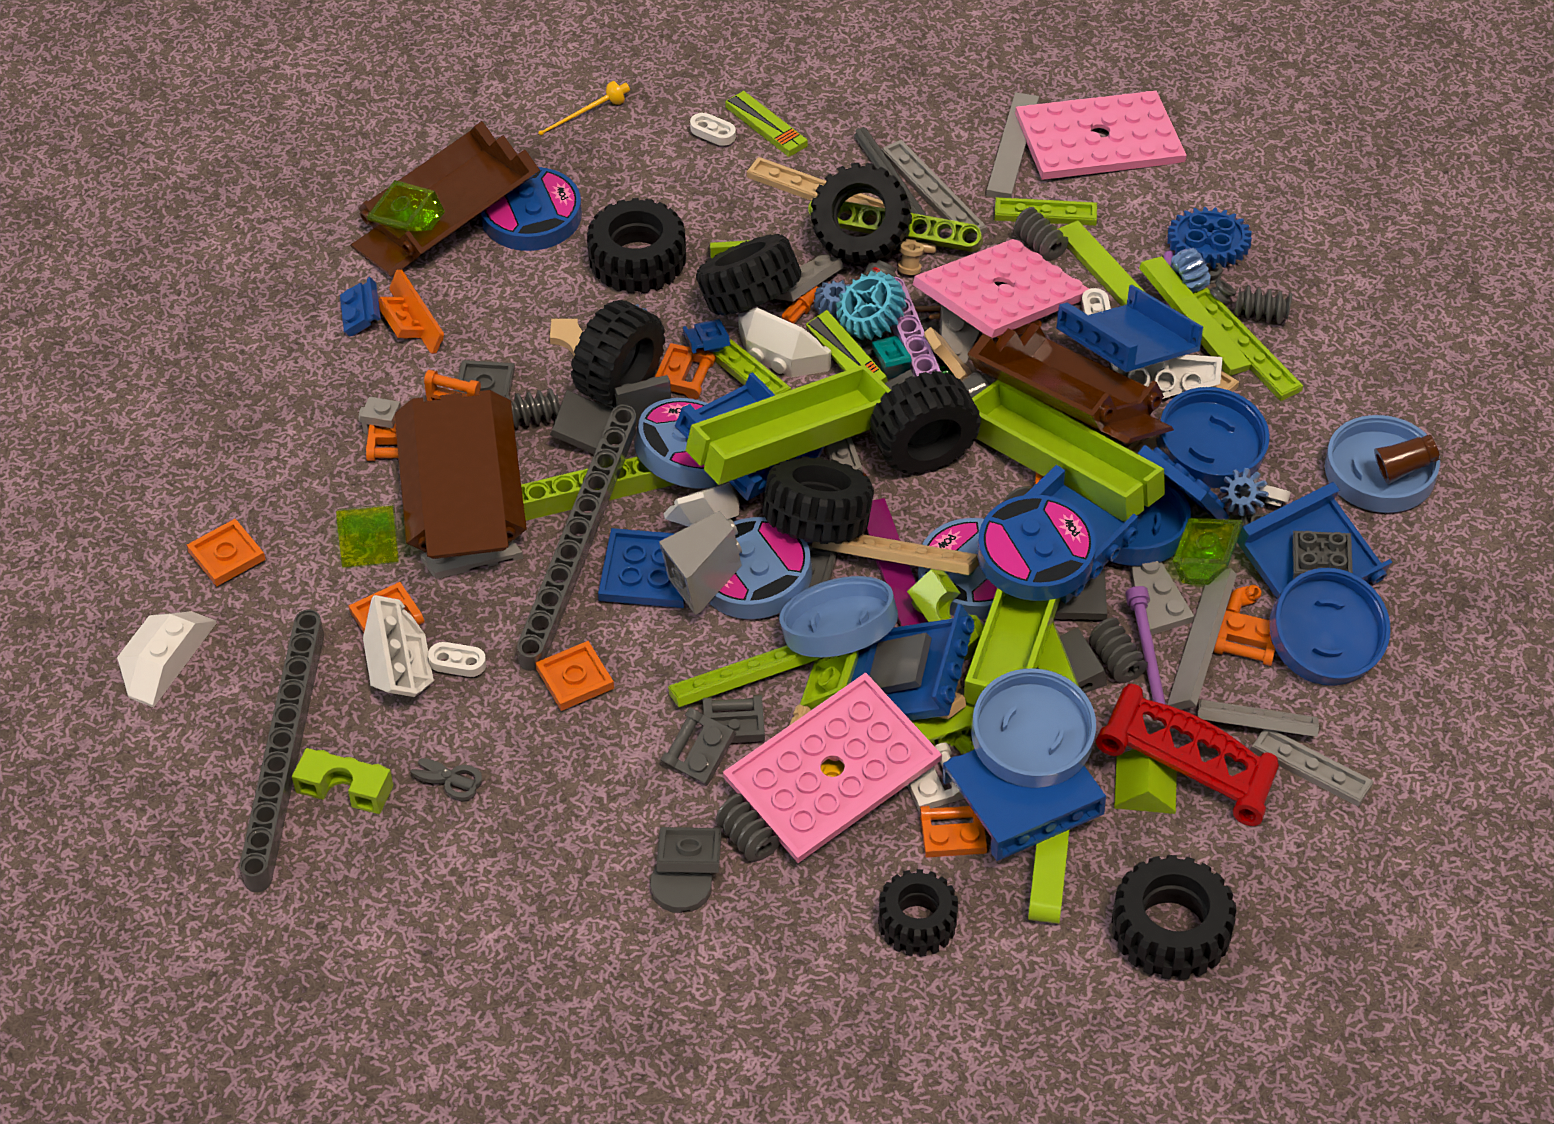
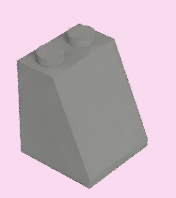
M720 511L659 541L668 579L695 615L706 607L742 566L739 556L742 553V549L735 538V535L738 534L734 522L731 519L726 520Z

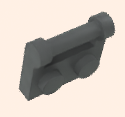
M753 695V698L712 700V697L703 698L704 715L733 729L737 733L732 743L765 741L762 695Z
M689 707L685 713L687 717L668 753L664 752L660 760L708 785L737 733L733 729ZM699 723L704 727L683 762L678 757L695 726Z

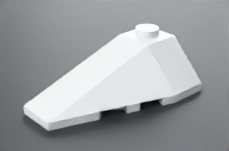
M1187 354L1129 372L1123 371L1110 363V369L1147 387L1153 380L1156 381L1164 398L1189 389L1219 385L1223 357Z

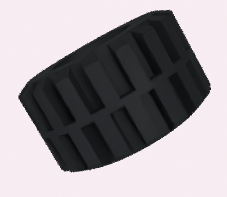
M916 869V873H911L910 870L903 871V876L900 877L896 874L892 877L891 883L886 882L883 886V892L880 893L878 924L881 935H885L884 941L888 945L894 943V950L900 952L902 949H905L906 955L913 956V952H919V957L926 956L929 950H931L932 954L939 952V945L945 948L949 944V938L953 939L957 926L958 898L955 896L953 886H947V880L943 876L938 879L935 872L930 871L929 874H925L923 869ZM920 906L929 909L933 914L926 918H912L903 911L909 907Z

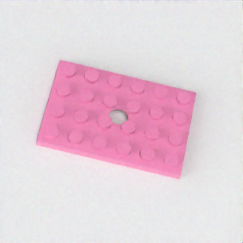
M1157 91L1018 106L1015 110L1016 117L1042 180L1185 162L1187 155ZM1096 128H1103L1109 132V135L1107 137H1100L1097 132L1091 131Z
M1014 239L916 275L912 284L992 338L1003 334L1008 328L1013 330L1057 312L1059 304L1068 302L1074 305L1081 302L1083 293L1089 289L1080 280L1070 277L1060 267L1052 265L1043 259L1040 254L1032 252L1022 242ZM994 282H1004L1007 284L997 286Z
M864 673L723 771V778L737 794L743 796L744 802L750 803L751 810L757 811L758 818L765 820V826L772 828L773 835H778L779 842L799 863L942 761V754L871 677ZM827 759L832 761L840 760L845 768L839 776L829 777L821 771V765Z

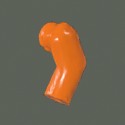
M1257 585L1235 589L1230 595L1226 610L1240 613L1241 607L1251 605L1261 597V589Z

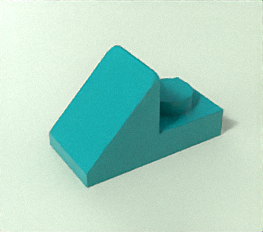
M898 336L872 341L873 352L880 361L881 371L887 376V380L910 370L912 363L911 355Z

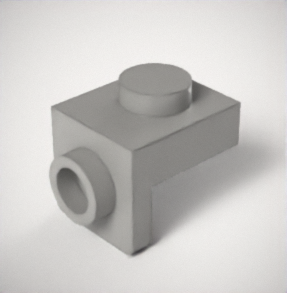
M369 397L365 407H361L358 418L359 422L362 423L363 433L368 434L369 425L393 428L395 425V412L401 408L400 402Z

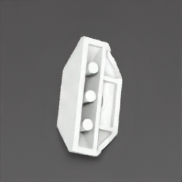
M752 308L738 313L739 334L744 350L761 364L791 378L827 372L831 369V350L826 346H822L814 336L802 327L759 308Z
M730 483L705 489L676 499L674 501L675 505L670 506L664 512V518L689 527L720 511L728 520L739 515L740 493Z
M374 595L371 599L363 635L370 684L388 693L415 697L434 681L428 659L425 633L415 619L404 609L405 606L401 600Z
M192 611L149 615L117 657L128 697L154 708L216 625V620Z

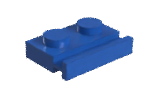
M371 277L367 278L365 284L360 282L340 294L343 328L348 336H353L371 325L372 320L376 319L378 321L381 319L377 285Z
M720 319L694 324L695 328L688 329L687 326L683 327L684 337L692 353H697L696 349L703 348L704 351L717 352L723 350L725 346H730L729 335Z

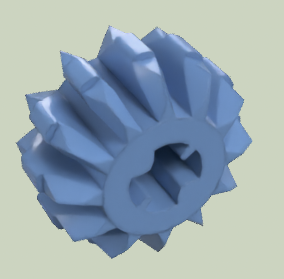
M1196 249L1182 250L1172 257V269L1192 293L1198 292L1210 284L1211 275L1208 272L1209 268Z
M833 279L830 284L823 282L820 288H816L814 299L815 311L820 315L828 310L840 322L836 314L838 311L836 303L841 301L839 294L846 292L844 286H850L851 284L845 285L844 280L835 283Z
M1249 468L1244 469L1242 477L1238 470H1233L1235 480L1227 476L1224 478V481L1230 484L1229 488L1220 487L1221 492L1229 493L1221 501L1224 504L1232 501L1228 510L1234 512L1238 508L1240 516L1245 515L1246 507L1252 515L1256 514L1254 504L1256 503L1259 507L1263 508L1265 504L1259 498L1269 496L1268 492L1260 491L1261 488L1268 485L1265 480L1257 482L1261 476L1259 472H1255L1250 477L1251 472ZM1249 485L1251 488L1248 489L1251 492L1248 498L1245 496L1239 498L1238 495H1241L1238 492L1241 486L1247 488Z

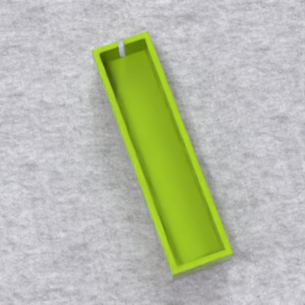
M861 365L692 424L685 451L700 466L705 465L704 470L718 485L870 430V419L876 403H880L882 395L885 392L889 393L891 389L868 367Z
M997 380L972 398L981 416V425L976 439L1042 476H1045L1055 465H1058L1065 470V486L1123 522L1133 514L1139 515L1144 511V505L1149 507L1165 495L1164 468L1028 394Z
M997 588L965 679L964 697L966 703L975 705L987 685L1001 675L1020 669L1038 668L1061 597L1045 601L1024 600L1011 596Z

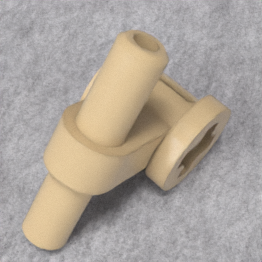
M906 238L905 241H902L899 250L902 253V260L898 263V271L906 275L919 274L921 272L920 256L923 253L934 254L936 252V244L916 242V239Z

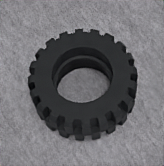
M859 162L851 163V168L845 169L844 166L837 168V174L834 176L831 173L825 177L826 183L824 185L819 184L816 189L818 195L812 199L811 206L813 212L810 214L816 236L833 257L841 258L842 262L846 264L852 262L856 266H864L865 263H876L877 260L884 257L886 260L892 257V251L895 249L900 250L903 238H908L910 233L908 227L909 224H912L911 205L904 188L894 175L889 174L888 170L883 167L878 169L871 163H866L865 166H861ZM860 193H871L878 196L885 206V217L880 227L873 233L862 237L846 234L838 223V213L843 203L850 197Z
M632 198L630 201H625V199L619 200L615 205H612V203L607 205L604 211L600 210L588 226L587 245L590 268L596 278L600 279L608 287L612 285L614 290L620 292L621 290H627V293L635 294V291L648 293L650 289H661L665 283L670 284L675 280V276L682 272L683 266L686 263L684 223L671 208L667 209V206L661 202L657 204L652 199L647 198L645 200H639V198ZM636 242L651 244L650 246L638 249L622 247Z
M769 234L742 242L710 258L697 269L696 280L709 310L716 315L723 316L746 311L777 298L780 294L787 292L789 288H793L796 282H799L802 271L788 238L782 234Z
M624 300L607 303L603 309H599L595 313L593 319L589 320L585 331H582L579 337L578 345L575 346V356L571 362L573 368L571 377L576 389L580 393L613 409L616 407L615 388L621 387L624 384L645 381L653 377L655 370L659 367V360L663 356V345L665 344V329L658 316Z
M933 371L932 374L928 372L919 373V376H910L905 378L903 383H897L892 386V390L889 393L885 392L882 395L881 402L876 403L870 419L871 434L885 461L891 468L905 474H912L913 472L915 474H925V471L930 470L934 472L943 465L945 467L950 465L952 460L955 458L959 459L964 455V451L967 448L970 449L974 443L973 438H977L981 425L980 412L964 383L954 375L944 374L940 371Z
M803 456L798 459L794 457L774 465L769 471L763 501V514L773 528L776 527L778 532L786 533L794 539L799 538L810 543L820 542V544L850 542L856 537H860L868 528L874 487L870 479L864 476L862 471L853 469L851 465L841 464L839 461L832 459L831 461L825 460L821 457L809 458V456Z
M1167 855L1166 859L1156 856L1149 858L1147 864L1144 861L1138 863L1133 867V872L1128 871L1124 875L1116 891L1111 923L1113 924V938L1118 941L1117 947L1123 955L1129 954L1128 961L1135 967L1141 965L1144 967L1143 972L1153 975V973L1161 974L1163 979L1171 980V976H1178L1179 980L1189 979L1192 973L1195 976L1205 974L1208 967L1210 969L1214 968L1220 963L1221 957L1226 955L1236 921V903L1233 901L1231 888L1228 885L1224 886V878L1217 872L1213 874L1211 867L1202 862L1199 865L1194 862L1195 859L1193 858L1178 859L1177 855ZM1175 903L1194 912L1200 919L1201 924L1187 931H1172L1154 923L1145 911L1157 904Z

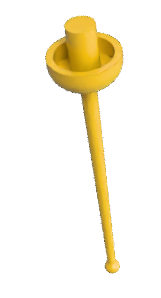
M615 81L609 82L606 86V95L545 130H540L539 135L542 136L545 132L608 100L616 105L624 103V94L630 91L628 84L625 82L618 85Z

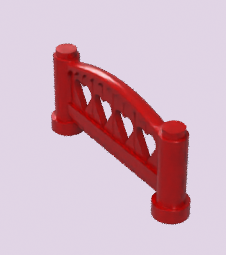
M1128 684L1122 689L1107 725L1100 729L1096 738L1097 747L1107 755L1119 756L1124 753L1126 746H1129L1235 800L1236 804L1233 809V815L1237 821L1244 825L1257 826L1261 824L1266 812L1264 804L1279 767L1278 758L1268 752L1257 756L1238 740L1215 725L1181 709L1143 698V690L1136 684ZM1143 715H1149L1154 721H1161L1165 728L1148 734ZM1173 728L1178 730L1180 734L1188 735L1192 742L1176 748L1170 729ZM1201 742L1207 748H1214L1218 751L1219 756L1203 762L1197 743ZM1224 756L1231 757L1235 762L1243 763L1246 770L1234 776L1229 775Z

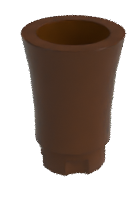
M1430 434L1422 438L1416 437L1405 442L1374 449L1377 465L1388 485L1409 473L1440 460L1439 450Z

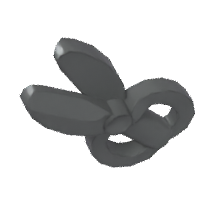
M421 758L418 760V764L427 770H410L411 775L420 781L444 783L447 795L459 801L473 798L477 792L476 788L482 784L481 772L471 765H459L450 770L437 761ZM469 773L474 775L475 779L473 780L459 774ZM452 786H456L468 791L463 793L457 792L452 789Z

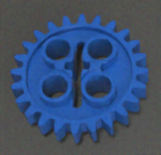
M1206 207L1203 208V211L1193 208V213L1185 210L1184 216L1176 215V220H1171V226L1168 227L1167 244H1170V250H1175V255L1182 250L1194 248L1201 254L1206 265L1211 263V267L1215 269L1216 263H1220L1225 268L1226 262L1235 265L1236 259L1242 261L1243 255H1248V251L1251 248L1252 231H1249L1248 224H1243V218L1236 220L1235 213L1227 215V210L1220 213L1216 207L1212 211H1208Z

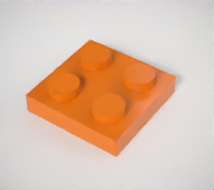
M236 519L186 545L188 553L216 587L266 560L264 552Z
M589 641L535 662L537 672L561 711L614 689V681Z

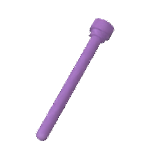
M1135 586L1125 592L1127 605L1131 607V610L1135 611L1144 660L1148 662L1146 670L1152 699L1155 702L1166 704L1146 612L1150 602L1148 589L1144 586Z

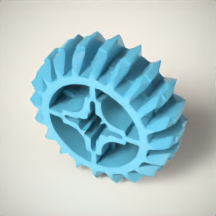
M870 271L869 275L866 276L861 273L860 279H852L853 284L844 286L846 292L839 294L841 301L836 303L838 309L836 314L841 322V326L853 337L857 336L861 340L866 337L872 340L874 335H877L881 338L882 332L888 331L891 333L890 327L892 325H899L897 319L904 317L903 309L907 307L905 302L906 294L899 281H896L890 274L886 275L882 271L876 274Z

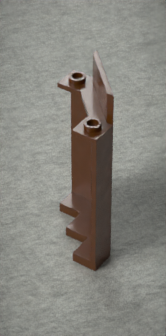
M481 121L468 133L371 200L363 202L358 208L360 210V217L367 225H371L373 229L350 246L391 277L395 274L396 270L403 269L528 181L540 169L525 149L517 154L504 135L496 140L483 121Z
M1034 323L1030 324L1020 338L1015 331L1008 328L996 344L992 337L983 333L967 354L977 370L1126 444L1174 430L1172 426L1150 416L1160 406L1164 398L1156 381L1153 380L1147 387L1047 339L1041 327Z
M491 390L479 391L480 395L462 397V393L440 395L441 400L423 401V397L412 398L395 412L406 544L426 552L429 558L438 559L504 551L508 548L510 542L527 530L511 400Z

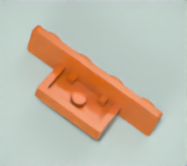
M396 270L389 287L394 297H379V309L398 338H421L430 353H437L443 341L444 332L403 270Z

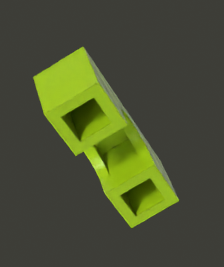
M935 569L928 571L907 591L913 599L912 605L923 614L928 622L952 619L950 605L960 594L947 573ZM970 615L974 621V631L971 633L968 653L964 660L970 659L975 654L984 628L977 615Z
M309 748L305 749L292 775L296 793L324 800L327 792L332 787L339 784L350 785L348 793L351 806L376 814L381 813L394 786L390 769L380 764L372 765L360 762L352 757L344 758L332 755L324 750Z

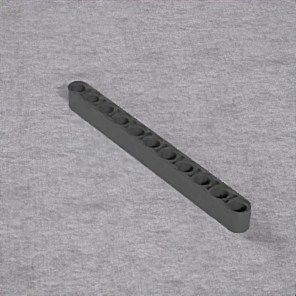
M619 405L610 414L517 645L519 665L527 671L536 670L535 662L545 659L548 655L636 434V413L628 405ZM557 580H564V582H562V583H557V582H555V581H557ZM549 603L555 604L554 606H551V607L545 606L546 604H549ZM539 627H544V628H546L545 630H541V631L536 630V628H539ZM529 651H535V652H537V653H535V654H533V655H527V654H525V653H527V652H529Z
M308 609L299 612L293 623L240 860V871L244 885L251 892L266 890L271 885L293 785L292 775L297 767L324 640L321 617L315 610Z

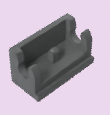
M1077 627L1060 635L1080 689L1087 693L1107 686L1105 670L1079 628Z

